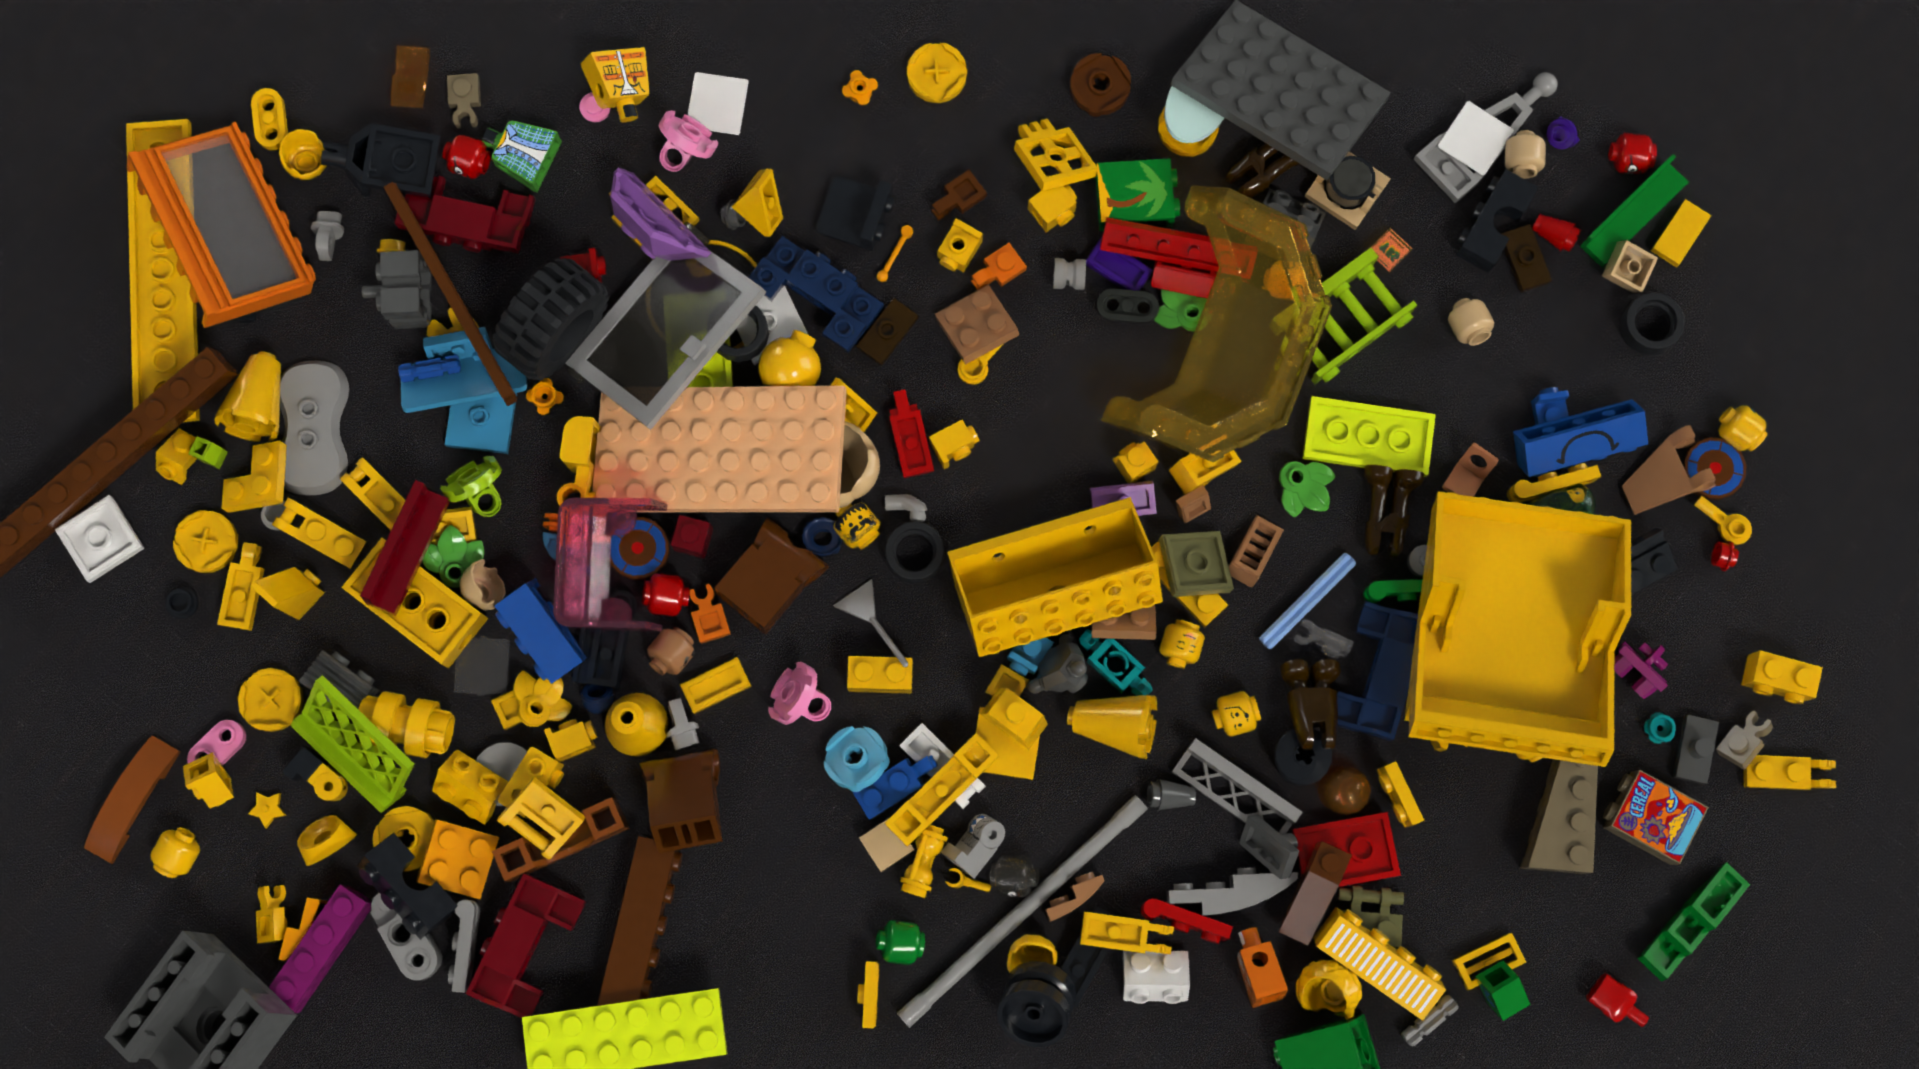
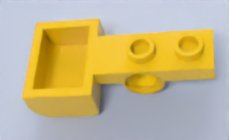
M576 416L568 420L563 429L560 459L572 473L576 474L575 482L563 485L557 493L559 506L570 515L566 545L576 550H584L585 542L590 541L592 527L588 523L589 511H594L593 500L596 498V493L592 492L597 433H600L601 426L592 417ZM572 493H580L581 501L574 507L567 506V497Z

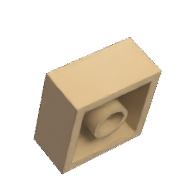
M1627 240L1618 241L1602 277L1632 293H1642L1658 257Z
M887 820L859 837L880 872H883L915 851L911 844L906 847L884 824Z

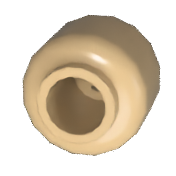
M1522 130L1506 141L1505 167L1507 170L1523 179L1535 177L1544 168L1546 144L1543 138L1535 135L1533 131Z
M1463 298L1453 305V310L1448 316V323L1457 340L1461 343L1471 346L1479 345L1485 342L1492 334L1494 320L1485 303L1481 300Z

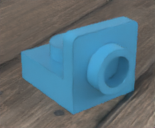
M1045 637L1026 645L1013 647L1007 656V660L1012 662L1009 667L1023 676H1026L1027 673L1034 676L1038 670L1037 666L1048 650L1051 649L1054 642Z

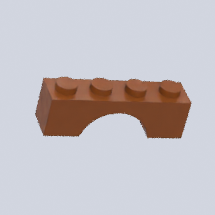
M611 797L582 810L580 813L585 816L583 823L550 860L541 855L542 851L524 837L493 850L492 853L504 881L513 882L521 878L523 873H533L630 829L618 800ZM545 830L539 832L549 840L554 838Z

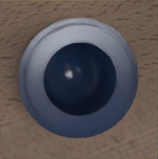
M587 684L581 690L582 704L591 713H604L613 704V690L610 687ZM595 690H601L605 693L597 698L590 697Z

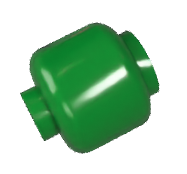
M890 920L886 923L883 930H878L875 946L877 950H881L882 958L886 962L911 965L917 958H921L923 955L925 934L920 932L919 926L915 923Z

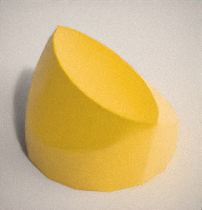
M329 815L314 821L306 827L297 840V846L306 866H310L344 847L357 834L339 817Z

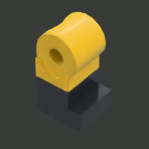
M303 747L282 771L291 780L299 781L303 777L314 786L317 796L326 801L335 802L341 800L348 790L345 778L307 747Z

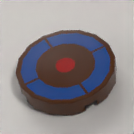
M1710 437L1698 441L1687 450L1684 456L1683 466L1689 478L1708 468H1711L1716 481L1714 482L1716 487L1706 491L1693 492L1699 497L1702 495L1710 500H1720L1729 497L1742 486L1745 480L1746 462L1742 452L1734 448L1723 438Z
M644 517L629 518L620 522L611 531L607 541V557L611 566L620 575L631 580L651 578L653 574L659 573L670 556V542L665 531L655 521Z

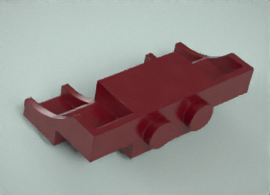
M439 176V178L434 177L431 198L410 194L405 195L404 198L424 234L429 235L434 243L442 246H451V243L463 245L462 248L476 253H480L481 249L491 251L493 248L519 254L525 228L529 227L536 200L532 195L528 197L503 190L502 198L496 211L495 207L442 196L446 183L445 178ZM397 212L395 225L398 229L407 230Z
M523 873L507 908L502 907L495 919L494 925L498 927L493 937H487L480 950V955L483 958L465 994L520 1018L532 1016L544 990L521 980L548 922L550 921L573 931L587 901Z

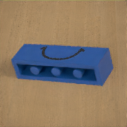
M1633 399L1513 431L1517 465L1528 477H1539L1549 471L1560 468L1568 469L1582 462L1602 460L1611 454L1631 452L1636 450L1637 447L1648 445L1645 410Z

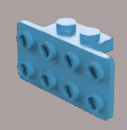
M478 328L514 393L525 391L527 389V377L496 353L495 349L492 348L486 328ZM465 331L423 338V347L428 359L441 357V360H445V356L458 355L461 362V372L448 375V372H444V376L419 380L416 377L415 381L406 383L401 381V406L405 413L501 396Z

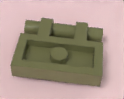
M1352 885L1351 888H1338V900L1350 901L1349 910L1363 920L1361 925L1370 931L1373 928L1381 931L1390 939L1387 943L1391 946L1398 948L1401 946L1403 915L1390 914L1391 904L1403 905V892H1393L1391 888L1381 887L1380 890H1367L1357 885ZM1362 902L1378 903V913L1361 912Z

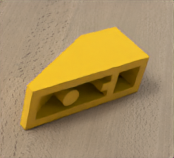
M296 567L261 578L250 585L274 608L297 620H300L325 593L318 586L321 580L309 569L302 572Z

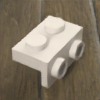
M1123 950L1124 1001H1132L1138 1004L1148 1001H1164L1169 1004L1188 1001L1190 990L1188 951H1171L1170 955L1149 951L1138 953Z

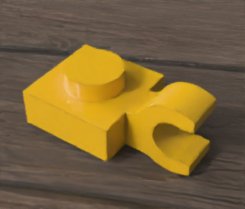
M284 885L274 886L273 898L270 896L269 886L258 888L257 895L261 910L256 911L257 944L282 941L284 939L287 919L284 907H279L286 897Z

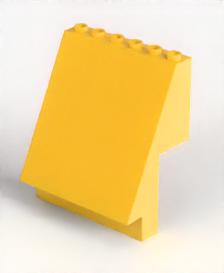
M1437 492L1431 511L1404 721H1409L1408 737L1606 767L1614 752V651L1631 617V520L1615 516L1588 514L1582 511L1574 512L1554 509L1548 506L1540 507L1519 502L1493 500L1486 497L1459 495L1453 492Z

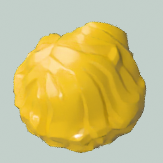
M1335 959L1313 961L1303 968L1296 981V997L1302 1008L1319 1012L1322 1009H1328L1334 1012L1335 1015L1345 1017L1348 1020L1354 1017V1010L1362 998V985L1355 973L1339 964Z

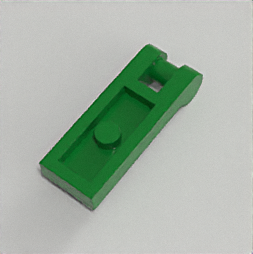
M1423 579L1374 581L1365 588L1363 597L1365 601L1373 604L1386 597H1397L1398 602L1417 601V596H1421Z

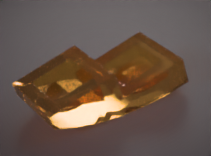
M397 45L395 75H392L391 106L423 108L429 70V48Z

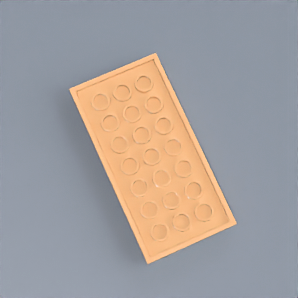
M845 386L686 387L651 430L601 392L598 422L601 427L600 433H597L592 492L596 493V498L593 500L594 512H839L847 389ZM661 388L624 389L647 406Z

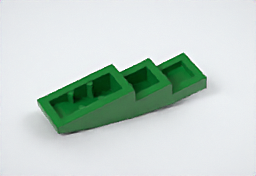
M1727 862L1723 863L1678 910L1637 959L1661 982L1668 979L1681 961L1693 953L1708 932L1717 928L1750 884Z

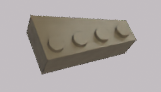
M1552 759L1544 794L1539 802L1538 814L1533 830H1531L1529 835L1528 847L1525 857L1522 859L1520 869L1578 874L1593 873L1598 766Z

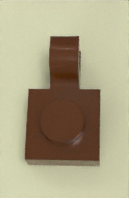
M967 170L944 186V191L947 195L932 204L934 209L931 211L938 221L946 217L955 207L963 214L985 199L987 192L972 172Z

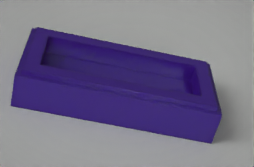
M1100 239L1086 259V266L1121 289L1141 291L1153 270L1132 256L1100 250Z

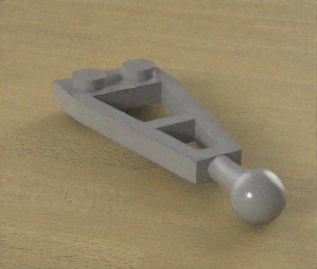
M1540 73L1533 81V88L1522 97L1516 92L1484 111L1495 117L1512 107L1519 116L1510 126L1514 130L1509 137L1511 138L1532 113L1533 109L1530 105L1538 98L1551 96L1556 91L1558 86L1557 79L1551 73ZM1444 132L1414 157V160L1456 203L1479 183L1483 175L1476 171L1473 173L1464 163L1438 147V144L1446 134ZM1504 145V147L1502 148V150L1500 151V153L1498 154V156H1499V155L1501 154V152L1504 150L1505 145Z

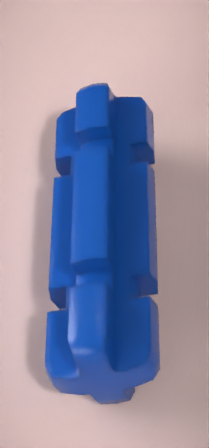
M458 355L445 356V360H441V357L416 361V365L405 363L398 367L399 377L403 383L415 381L416 377L419 380L444 376V372H448V375L461 372V362Z

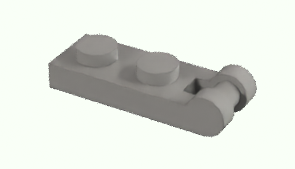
M461 900L457 903L458 907L455 909L456 915L460 918L459 932L454 933L452 940V951L456 952L455 965L451 964L448 973V984H452V992L466 993L473 978L480 919V906L473 900Z

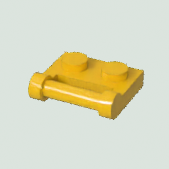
M533 777L513 802L505 808L497 821L504 827L509 825L540 849L543 857L550 860L583 823L585 816L537 778ZM521 811L554 838L551 840L547 839L516 814Z

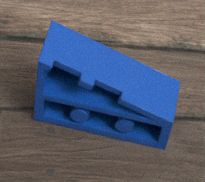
M534 578L494 605L498 610L495 615L504 628L510 627L517 636L514 641L521 652L525 655L529 653L536 662L533 667L540 678L544 681L548 679L552 684L582 663L587 657L566 625L563 626L553 611L556 609L552 602L548 601L546 603L538 592L537 588L541 585Z

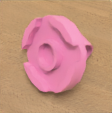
M672 110L665 112L658 125L660 131L668 139L660 152L659 159L661 165L666 170L676 172L681 170L690 161L692 156L705 159L710 158L718 146V141H711L709 139L712 132L699 121L684 114L682 119L675 117L676 111ZM669 149H676L681 153L682 162L680 164H673L669 161L667 157Z
M796 662L794 670L787 668L777 680L770 696L775 699L774 707H768L769 715L772 719L785 725L795 722L801 715L812 721H821L831 711L830 699L820 690L816 689L817 673L815 669L805 663ZM821 698L823 701L821 709L814 713L809 712L808 706L811 700Z

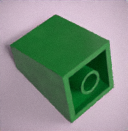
M1364 1014L1354 1016L1348 1020L1343 1019L1286 1035L1274 1041L1276 1045L1274 1047V1057L1277 1064L1282 1066V1069H1380Z

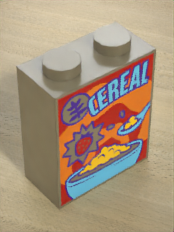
M1642 770L1632 771L1630 774L1626 773L1618 785L1617 790L1621 792L1616 802L1612 801L1604 812L1603 818L1606 821L1602 828L1669 865L1681 864L1709 807Z

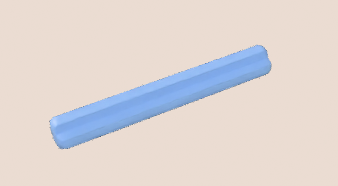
M1343 553L1260 636L1259 640L1268 649H1272L1356 565L1354 559L1349 554Z

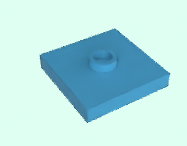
M497 396L451 405L444 445L452 448L508 454L516 402L507 406L503 398Z

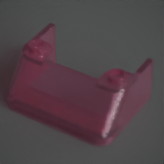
M569 498L561 504L558 511L553 608L554 617L559 624L573 628L662 632V625L645 621H632L630 605L622 599L609 598L612 535L621 536L630 533L636 525L637 510L667 511V504L652 498Z

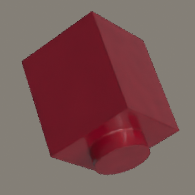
M679 515L671 546L676 552L705 559L713 527L709 522Z

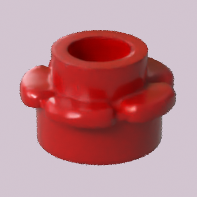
M1728 541V543L1717 542L1711 554V564L1721 568V571H1727L1729 566L1734 567L1739 556V551L1735 548L1732 541Z

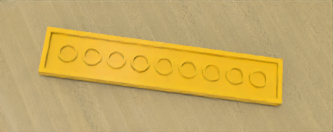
M188 119L126 123L127 158L128 152L135 150L139 152L191 137V122ZM191 154L167 161L166 163L194 219L193 162ZM127 170L132 397L134 410L198 355L197 305L191 300L189 294L191 284L187 276H180L177 271L176 264L178 258L174 249H167L164 244V229L160 221L154 222L151 217V202L147 194L141 195L139 193L136 171L128 172ZM199 409L184 422L200 421Z

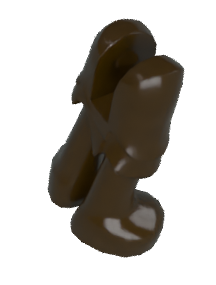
M1264 143L1257 150L1256 146L1251 151L1248 150L1246 155L1235 163L1224 177L1229 184H1233L1247 174L1251 180L1236 192L1241 200H1247L1263 192L1277 177L1299 163L1283 154L1265 167V161L1278 152V150Z
M1366 465L1364 475L1371 485V509L1369 521L1366 522L1365 529L1366 551L1368 554L1377 555L1381 543V533L1389 532L1388 557L1398 558L1404 546L1406 531L1409 526L1408 521L1411 514L1406 516L1409 496L1413 489L1422 485L1424 473L1408 469H1400L1394 472L1391 514L1385 518L1386 499L1393 469L1382 465Z

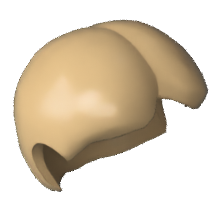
M846 421L844 426L839 508L846 507L855 499L867 494L876 483L880 470V459L873 442L859 427Z

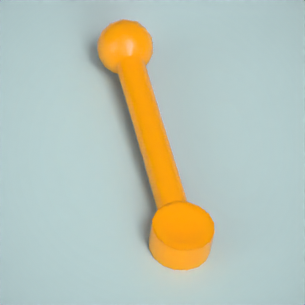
M905 225L902 227V236L883 270L878 271L876 275L878 281L885 282L888 279V271L906 239L913 236L911 226Z

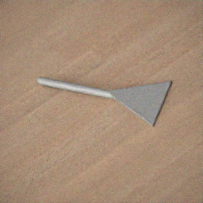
M872 579L833 605L837 609L872 623L902 666H908L905 657L876 619Z

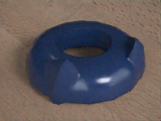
M825 517L810 521L802 534L805 549L821 557L839 553L842 539L833 528L835 521ZM822 531L828 532L832 536L831 542L826 546L817 545L814 542V537L817 533Z

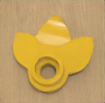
M524 670L518 674L513 685V694L520 703L518 715L523 724L529 727H539L546 721L559 722L568 716L572 709V704L561 698L564 686L561 678L551 684L548 679L545 681L541 678L536 680ZM531 706L537 708L539 714L533 713Z

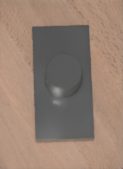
M1692 715L1684 716L1673 778L1702 785L1708 784L1719 725L1718 721Z
M1258 815L1249 816L1239 844L1279 879L1290 878L1299 854L1295 835L1292 833L1279 834Z

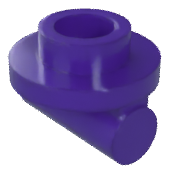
M1562 116L1551 122L1548 126L1547 139L1554 148H1571L1580 141L1573 122Z

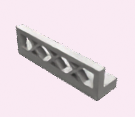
M1196 738L1191 742L1172 770L1173 774L1192 787H1195L1196 790L1245 824L1249 816L1258 815L1263 819V815L1275 813L1285 820L1278 833L1286 834L1292 824L1296 823L1303 813ZM1191 755L1202 762L1204 776L1192 778L1181 770ZM1207 766L1216 773L1209 775ZM1222 776L1228 780L1231 794L1218 796L1212 792L1210 778ZM1205 779L1207 788L1199 783L1198 780ZM1234 785L1244 792L1235 793ZM1249 795L1254 798L1257 812L1250 814L1242 813L1238 809L1236 797ZM1232 798L1233 806L1224 799ZM1261 804L1270 810L1262 811Z

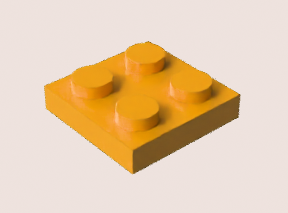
M435 819L416 882L432 886L437 882L444 890L481 899L494 856L492 851L496 849L499 837Z

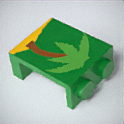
M1170 158L1096 163L1098 171L1095 182L1099 231L1104 230L1106 217L1130 222L1166 220V227H1173L1175 217L1180 216L1179 198H1174L1173 187H1177L1178 178L1177 169H1171Z

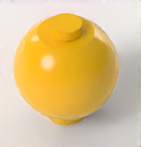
M793 330L790 337H780L770 342L761 353L758 364V372L763 385L815 386L821 373L820 358L813 348L816 339L801 331Z

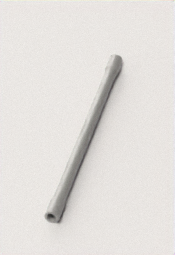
M1136 795L1126 802L1102 828L923 992L917 994L898 1011L897 1014L909 1028L916 1023L942 995L1123 829L1128 828L1148 809L1146 805Z

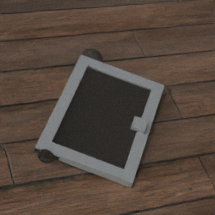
M685 222L684 225L707 246L710 242L708 238L692 224ZM713 252L706 258L668 261L656 257L566 361L565 364L570 367L567 373L580 384L587 380L651 430L765 295L766 291Z

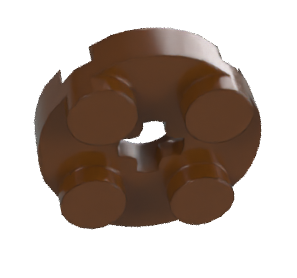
M1102 53L1090 54L1081 59L1073 70L1070 79L1071 96L1082 110L1093 117L1111 114L1119 110L1129 97L1131 75L1127 66L1119 58L1102 56ZM1098 78L1100 81L1106 79L1108 81L1105 87L1106 90H1096L1094 88V79Z

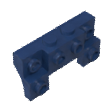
M781 236L768 256L761 259L748 278L766 291L764 296L771 302L784 285L787 284L789 289L833 317L822 335L849 353L858 339L884 309V303L858 287V283L855 282L857 278L844 268L839 271L831 266V260L818 251L813 254L807 249L804 251Z
M1367 601L1364 602L1355 633L1379 640L1362 698L1340 691L1337 692L1338 726L1355 732L1361 731L1388 741L1394 740L1403 708L1407 704L1418 614L1383 607Z

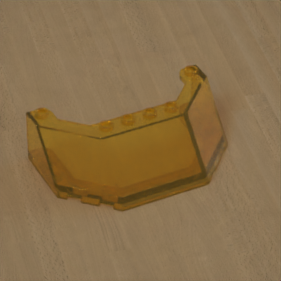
M1192 185L1185 201V212L1191 220L1206 226L1219 265V270L1175 384L1139 402L1125 396H1116L1107 404L1101 421L1132 434L1210 462H1215L1223 458L1224 454L1236 448L1241 449L1260 439L1261 435L1287 425L1332 305L1329 295H1325L1320 281L1322 274L1316 255L1311 253L1307 237L1309 234L1306 224L1231 188Z

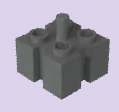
M418 250L380 252V262L376 263L377 281H382V285L362 286V297L376 298L378 312H381L385 320H389V323L395 329L427 328L432 320V303L430 302L432 277L431 271Z

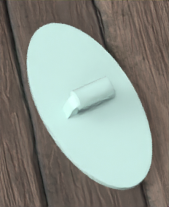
M1171 86L1164 110L1165 124L1170 135L1182 143L1199 142L1211 135L1222 123L1224 117Z

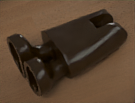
M1299 659L1286 661L1280 666L1281 677L1292 688V691L1287 694V700L1295 733L1301 748H1313V727H1320L1323 749H1334L1338 726L1337 691L1329 688V686L1341 673L1339 662L1325 659L1312 665L1310 681L1313 688H1308V663Z

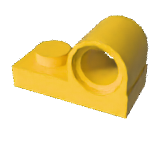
M1222 436L1180 459L1169 469V472L1186 495L1202 485H1207L1214 478L1236 467L1241 460L1226 437Z

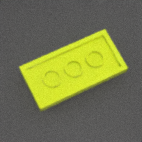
M1311 396L1302 459L1365 468L1366 465H1382L1392 468L1393 472L1400 469L1420 471L1424 473V477H1427L1429 475L1436 414Z

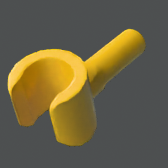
M957 868L949 869L951 872L959 873L960 880L956 884L945 881L948 886L957 889L966 886L990 892L991 884L966 877L963 871Z

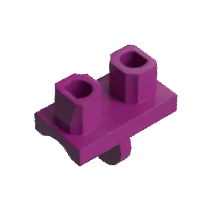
M1624 641L1618 647L1619 653L1614 657V671L1623 678L1635 667L1642 676L1631 687L1643 699L1653 694L1657 689L1662 692L1668 686L1667 681L1650 665L1654 663L1661 671L1667 667L1668 663L1660 657L1665 648L1660 644L1655 649H1652L1644 642L1638 648L1646 656L1643 659Z

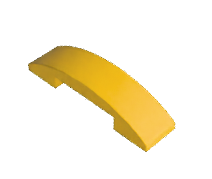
M976 732L884 824L908 847L999 757V754Z

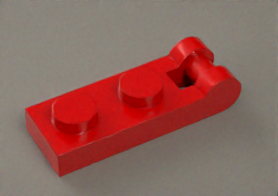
M1152 898L1147 900L1140 909L1141 916L1146 920L1151 921L1159 917L1170 921V926H1173L1175 930L1188 933L1189 929L1201 932L1200 938L1215 944H1219L1220 940H1228L1233 926Z

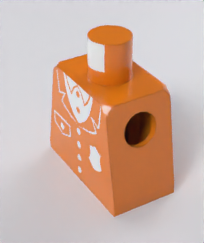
M1257 927L1239 932L1243 949L1239 950L1237 960L1252 1008L1282 1000L1288 988L1271 941L1262 943ZM1259 959L1263 962L1264 966L1258 967L1253 964L1252 960Z

